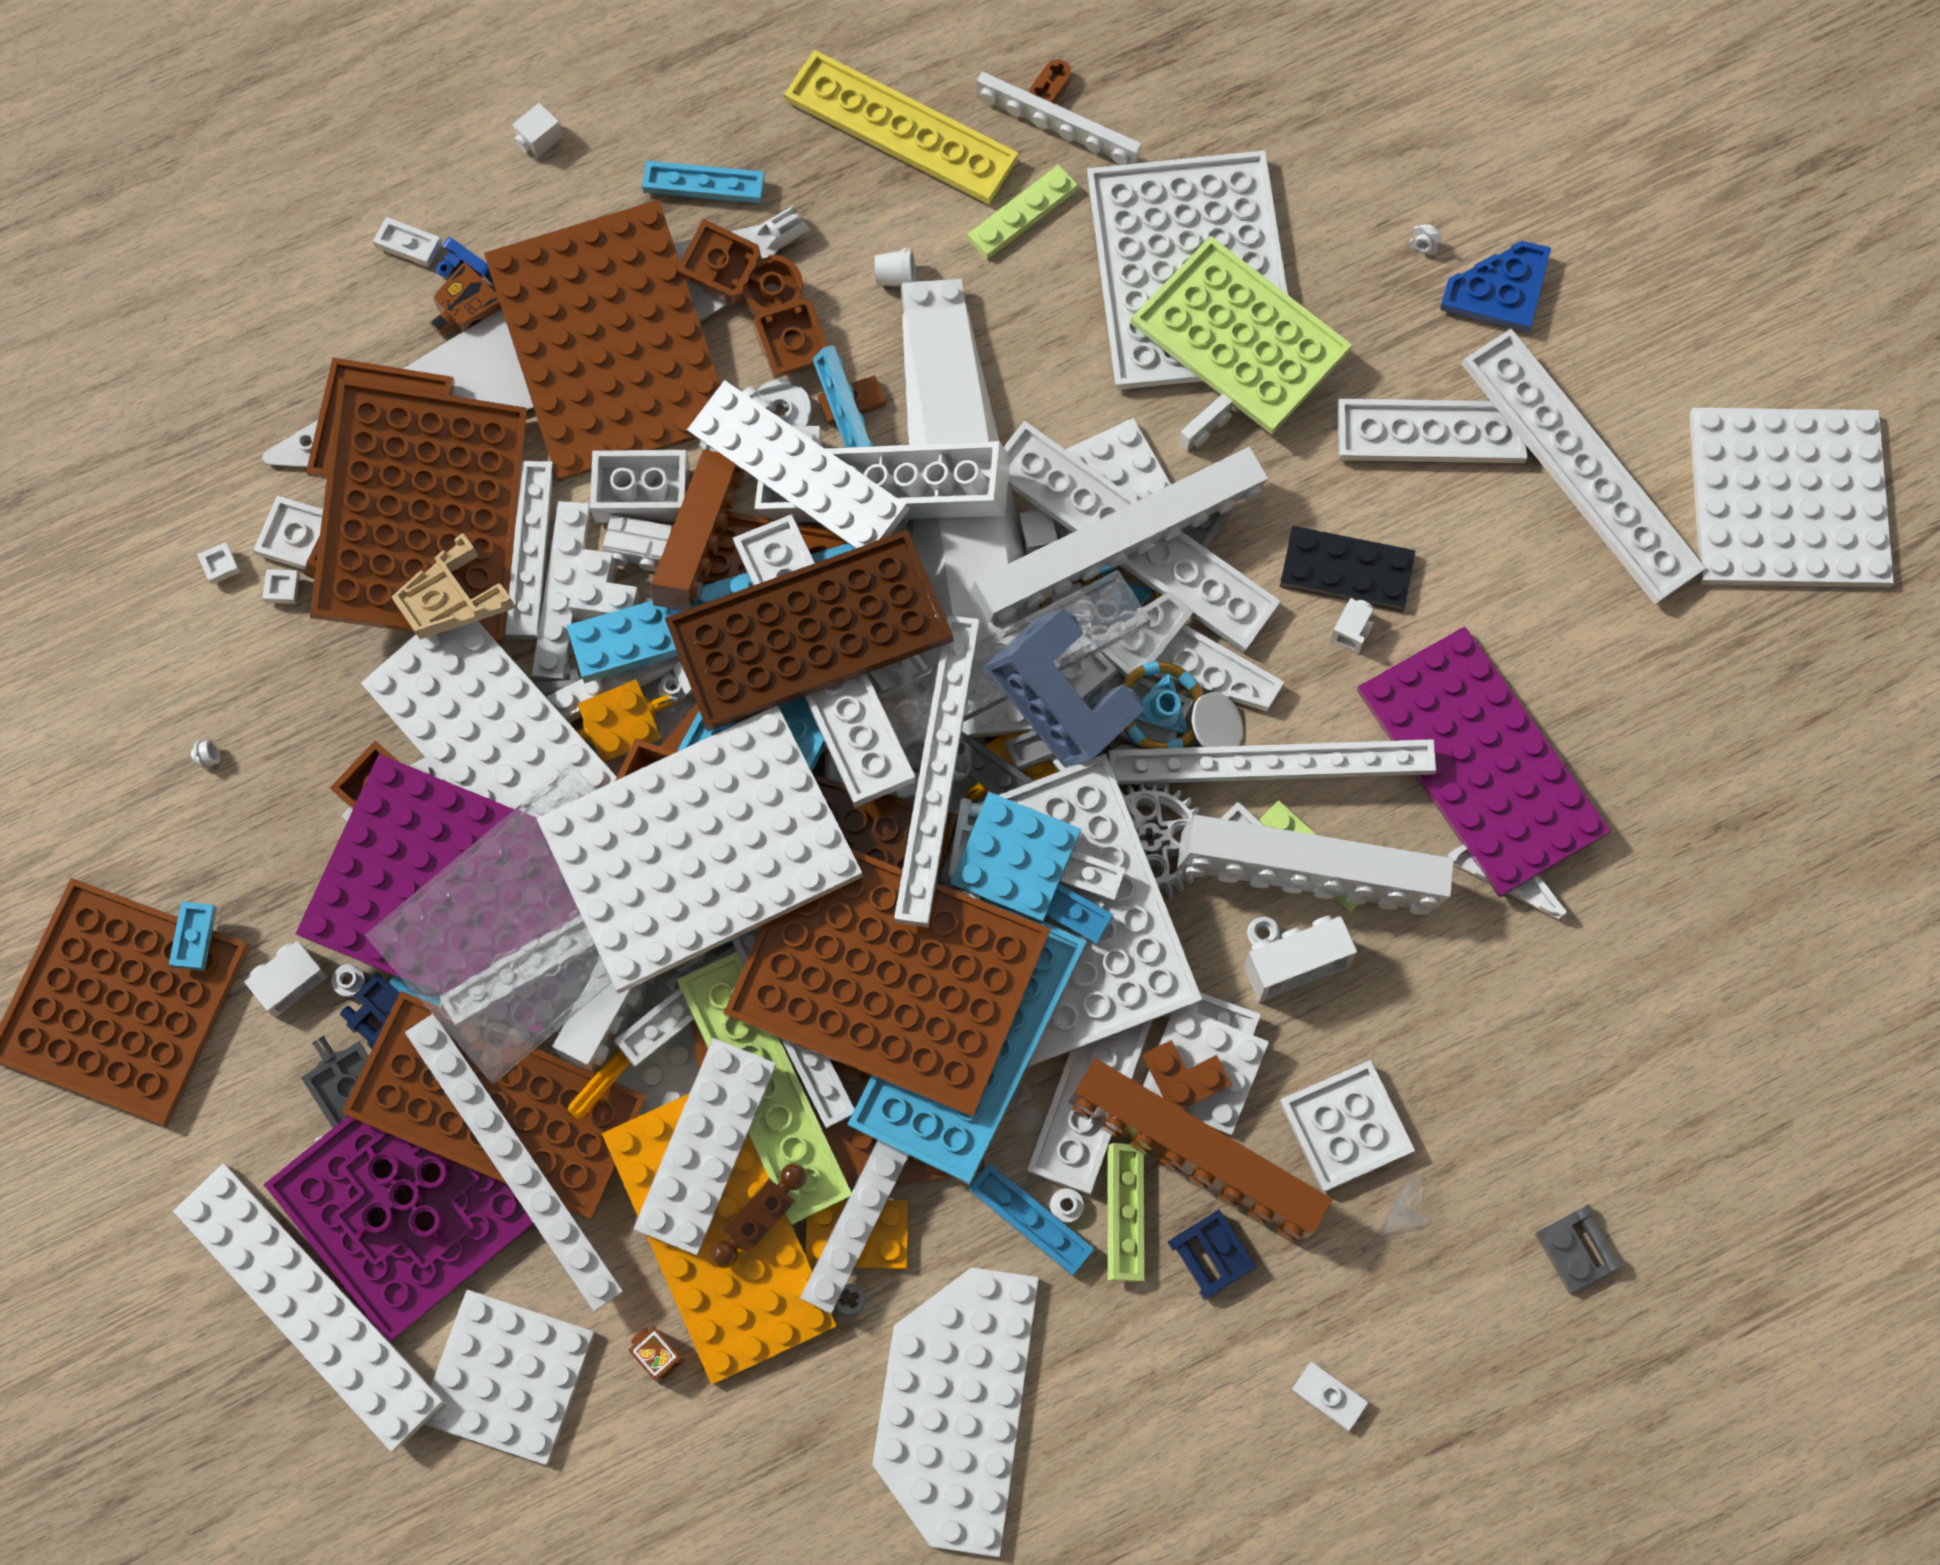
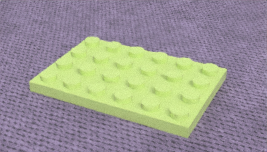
M1212 236L1190 256L1131 318V324L1219 394H1224L1231 399L1233 405L1271 435L1351 351L1352 347L1351 343Z

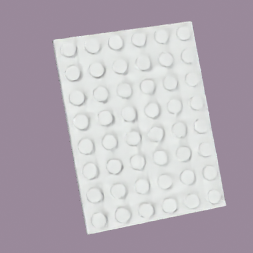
M1265 150L1087 168L1088 188L1115 390L1203 381L1131 324V318L1210 236L1288 295Z
M778 706L761 712L536 818L618 994L863 877V873Z
M1103 754L1092 760L1000 794L999 796L1081 828L1082 831L1073 851L1126 868L1115 901L1060 882V885L1112 913L1114 916L1098 944L1046 916L1044 922L1087 941V944L1027 1068L1203 1001L1107 755ZM970 816L968 825H975L978 817ZM954 833L941 877L946 887L959 891L962 889L948 883Z

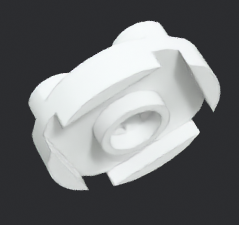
M774 380L765 383L757 390L760 393V398L767 400L774 407L773 412L776 411L777 405H782L784 409L789 408L785 415L778 416L791 426H809L812 413L811 404L804 389L791 385L790 381Z

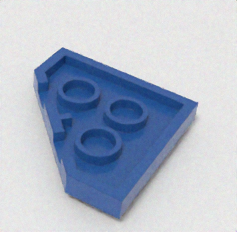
M1520 241L1512 245L1509 250L1499 255L1494 254L1475 264L1474 268L1462 274L1457 273L1449 277L1440 310L1529 332L1551 248Z

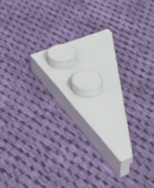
M1464 844L1447 854L1446 857L1454 859L1453 865L1489 883L1479 866L1475 864L1467 852ZM1539 875L1508 893L1558 920L1567 913Z

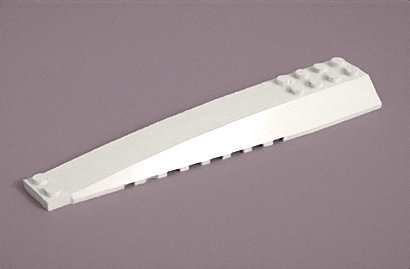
M962 279L902 283L901 295L904 309L902 328L909 445L999 441L974 333L965 305ZM1008 487L1005 516L913 519V543L945 618L947 619V615L975 618L980 621L962 731L971 738L1027 733L1034 730L986 671L984 666L1028 627V622L1041 613L1040 606L1038 604L1035 607L1028 608L1026 605L1016 610L1017 614L1004 622H1000L997 619L989 623L971 591L976 579L1027 555L1012 490ZM942 646L921 653L922 660L935 676L932 685L925 687L929 717Z

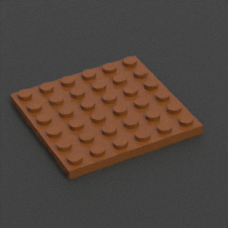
M71 878L0 1023V1064L167 1127L250 945L247 942L213 930L205 971L172 968L169 966V960L178 917Z

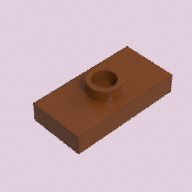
M875 375L851 383L854 391V401L858 411L862 414L886 406L885 398ZM819 394L818 400L828 425L835 424L836 421L826 394Z

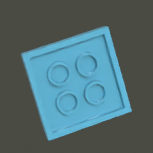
M988 792L950 884L1044 922L1082 830Z

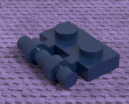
M377 972L354 996L363 1004L361 1008L356 1012L348 1005L340 1012V1016L347 1021L346 1026L353 1033L358 1032L368 1041L367 1046L371 1050L399 992ZM372 1015H375L383 1023L378 1031L367 1023Z

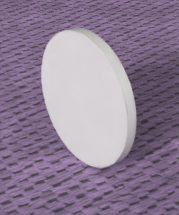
M1210 692L1197 699L1192 710V726L1199 743L1203 747L1239 746L1243 735V724L1235 704L1227 696L1218 692Z

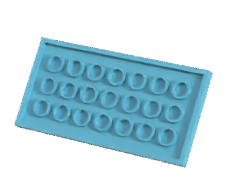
M980 896L978 897L981 901L1051 928V932L974 1118L871 1076L847 1124L848 1127L971 1185L1087 944V941L1051 924L1038 921Z

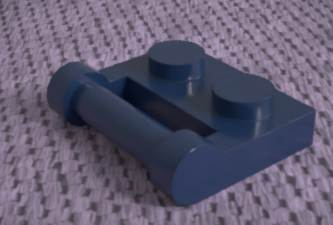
M1220 1209L1167 1242L1172 1251L1176 1250L1199 1285L1201 1289L1199 1293L1204 1301L1256 1269L1255 1264ZM1195 1237L1220 1275V1278L1214 1282L1211 1281L1188 1244Z

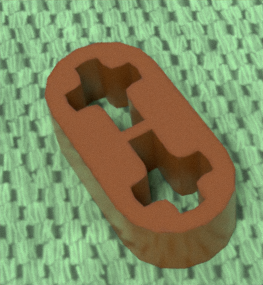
M1061 59L1050 61L1030 87L1029 93L1035 96H1042L1048 90L1047 98L1043 97L1042 99L1056 104L1071 81V67L1069 64ZM1059 71L1063 72V76L1059 75L1056 77L1054 82L1052 81L1053 73L1058 74Z

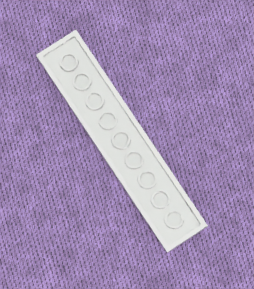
M1509 329L1464 358L1461 365L1655 605L1706 569L1512 329Z
M1023 421L1004 446L1010 456L1008 487L1072 532L1138 501L1026 421ZM1183 532L1171 540L1166 541L1162 538L1154 542V547L1142 554H1138L1136 551L1128 555L1127 560L1120 564L1121 567L1161 595L1171 591L1193 611L1192 617L1243 653L1281 602Z
M792 514L733 538L735 547L753 586L814 564ZM867 674L804 696L855 808L916 782L912 768Z
M223 1163L173 1210L179 1219L391 1452L395 1453L446 1403L226 1164Z

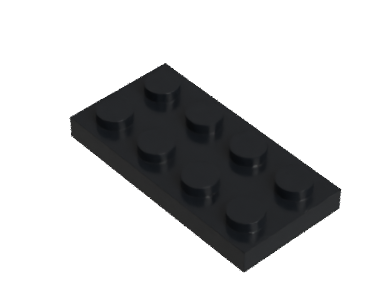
M1292 525L1279 587L1347 601L1350 598L1356 601L1363 600L1372 606L1403 612L1416 550Z

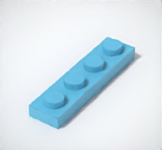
M646 161L642 190L643 193L761 204L765 173L764 171Z
M834 345L823 347L813 358V362L845 448L874 447L864 428V417L858 411L854 401L853 388L845 377L842 358L837 355Z

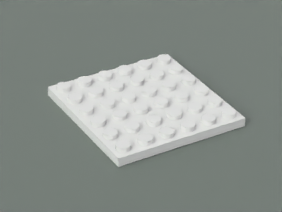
M1691 409L1689 415L1698 559L1706 567L1700 574V585L1890 587L1894 583L1879 410Z

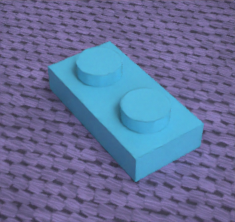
M181 901L169 966L178 969L205 971L217 911L216 906L213 904Z

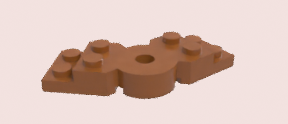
M702 219L676 269L677 275L704 287L705 293L730 305L744 302L747 309L755 315L753 329L774 379L814 367L813 358L823 347L828 345L812 302L802 298L803 279L798 267L792 261L780 255H768V257L762 258L758 244ZM775 284L780 289L770 292L765 289V286Z

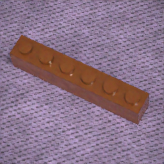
M702 451L651 582L654 606L685 611L692 608L694 600H699L701 597L703 577H708L711 568L710 557L718 551L719 533L726 530L728 509L733 510L736 500L735 490L736 488H741L744 479V470L718 452Z

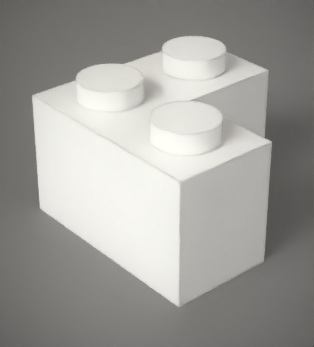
M581 549L568 606L574 620L583 621L642 603L637 587L614 583L618 567L613 553Z

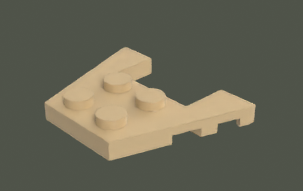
M464 533L454 540L456 545L449 552L446 553L442 550L435 557L436 563L424 573L420 570L392 596L396 606L420 640L515 608L511 597L500 583L475 598L469 599L451 574V572L479 557Z

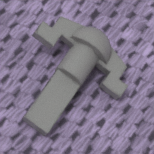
M564 664V674H570V680L534 682V685L543 694L555 693L581 678L577 668L572 669L571 664Z

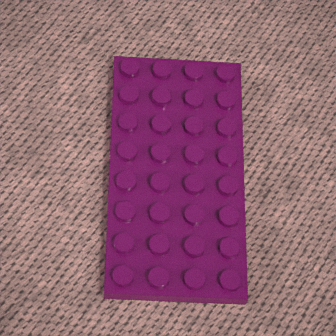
M1465 626L1358 686V694L1391 741L1434 739L1435 774L1415 776L1462 845H1465L1467 852L1475 864L1479 866L1499 898L1609 835L1611 830Z

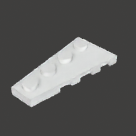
M1186 625L1181 627L1155 660L1173 663L1187 670L1197 680L1204 693L1218 692L1227 696L1231 701L1264 711L1269 710L1284 685V681ZM1158 673L1150 675V677L1161 680L1166 674ZM1172 676L1174 684L1185 687L1176 677Z

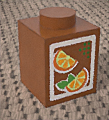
M655 1327L650 1331L647 1328L641 1330L631 1340L633 1346L628 1350L658 1384L685 1361Z

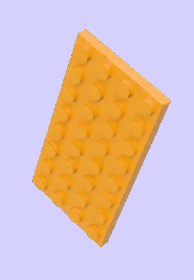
M689 1094L602 1133L638 1217ZM749 1134L743 1144L698 1255L646 1234L711 1385L837 1326L832 1313L829 1314L799 1299L813 1270L786 1213L750 1253L740 1246L737 1249V1260L732 1266L719 1268L711 1261L710 1251L713 1245L722 1240L727 1241L730 1238L723 1228L769 1178Z

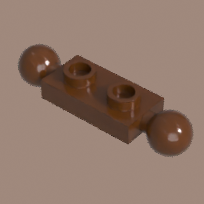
M790 1163L784 1166L780 1172V1182L778 1184H775L768 1178L723 1228L730 1238L727 1241L722 1240L715 1243L711 1248L710 1258L714 1265L719 1268H728L736 1262L738 1256L737 1249L740 1246L750 1253L795 1202L787 1195L790 1190H798L805 1185L807 1173L803 1166L797 1163Z

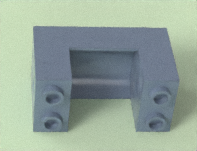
M1064 608L1036 618L992 658L984 668L1063 767L1092 760L1144 711V708L1140 705L1136 693L1127 688L1125 684L1096 693L1087 703L1084 702L1053 663L1054 660L1084 634L1079 628L1076 617Z

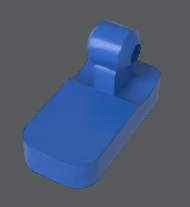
M449 236L442 245L449 253L444 258V261L438 264L437 273L443 279L448 280L466 262L476 273L494 284L488 264Z

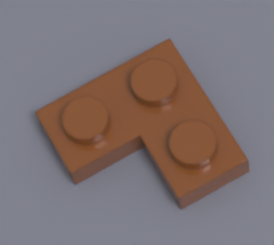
M1172 1040L1142 1054L1163 1098L1182 1110L1232 1085L1217 1055L1186 1069Z

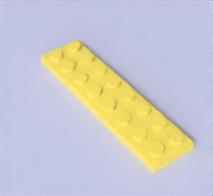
M816 50L812 52L784 94L786 102L988 205L1019 159V152Z

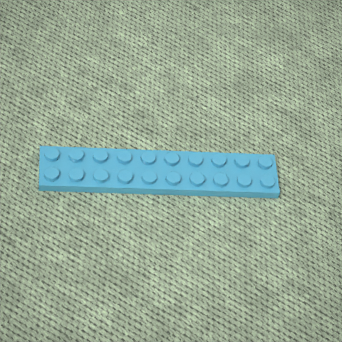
M844 544L813 553L811 557L814 563L855 548L850 544ZM748 573L703 585L701 597L699 600H694L692 608L753 586ZM648 601L566 625L584 684L677 657L678 653L665 617L682 611L654 606L652 601Z

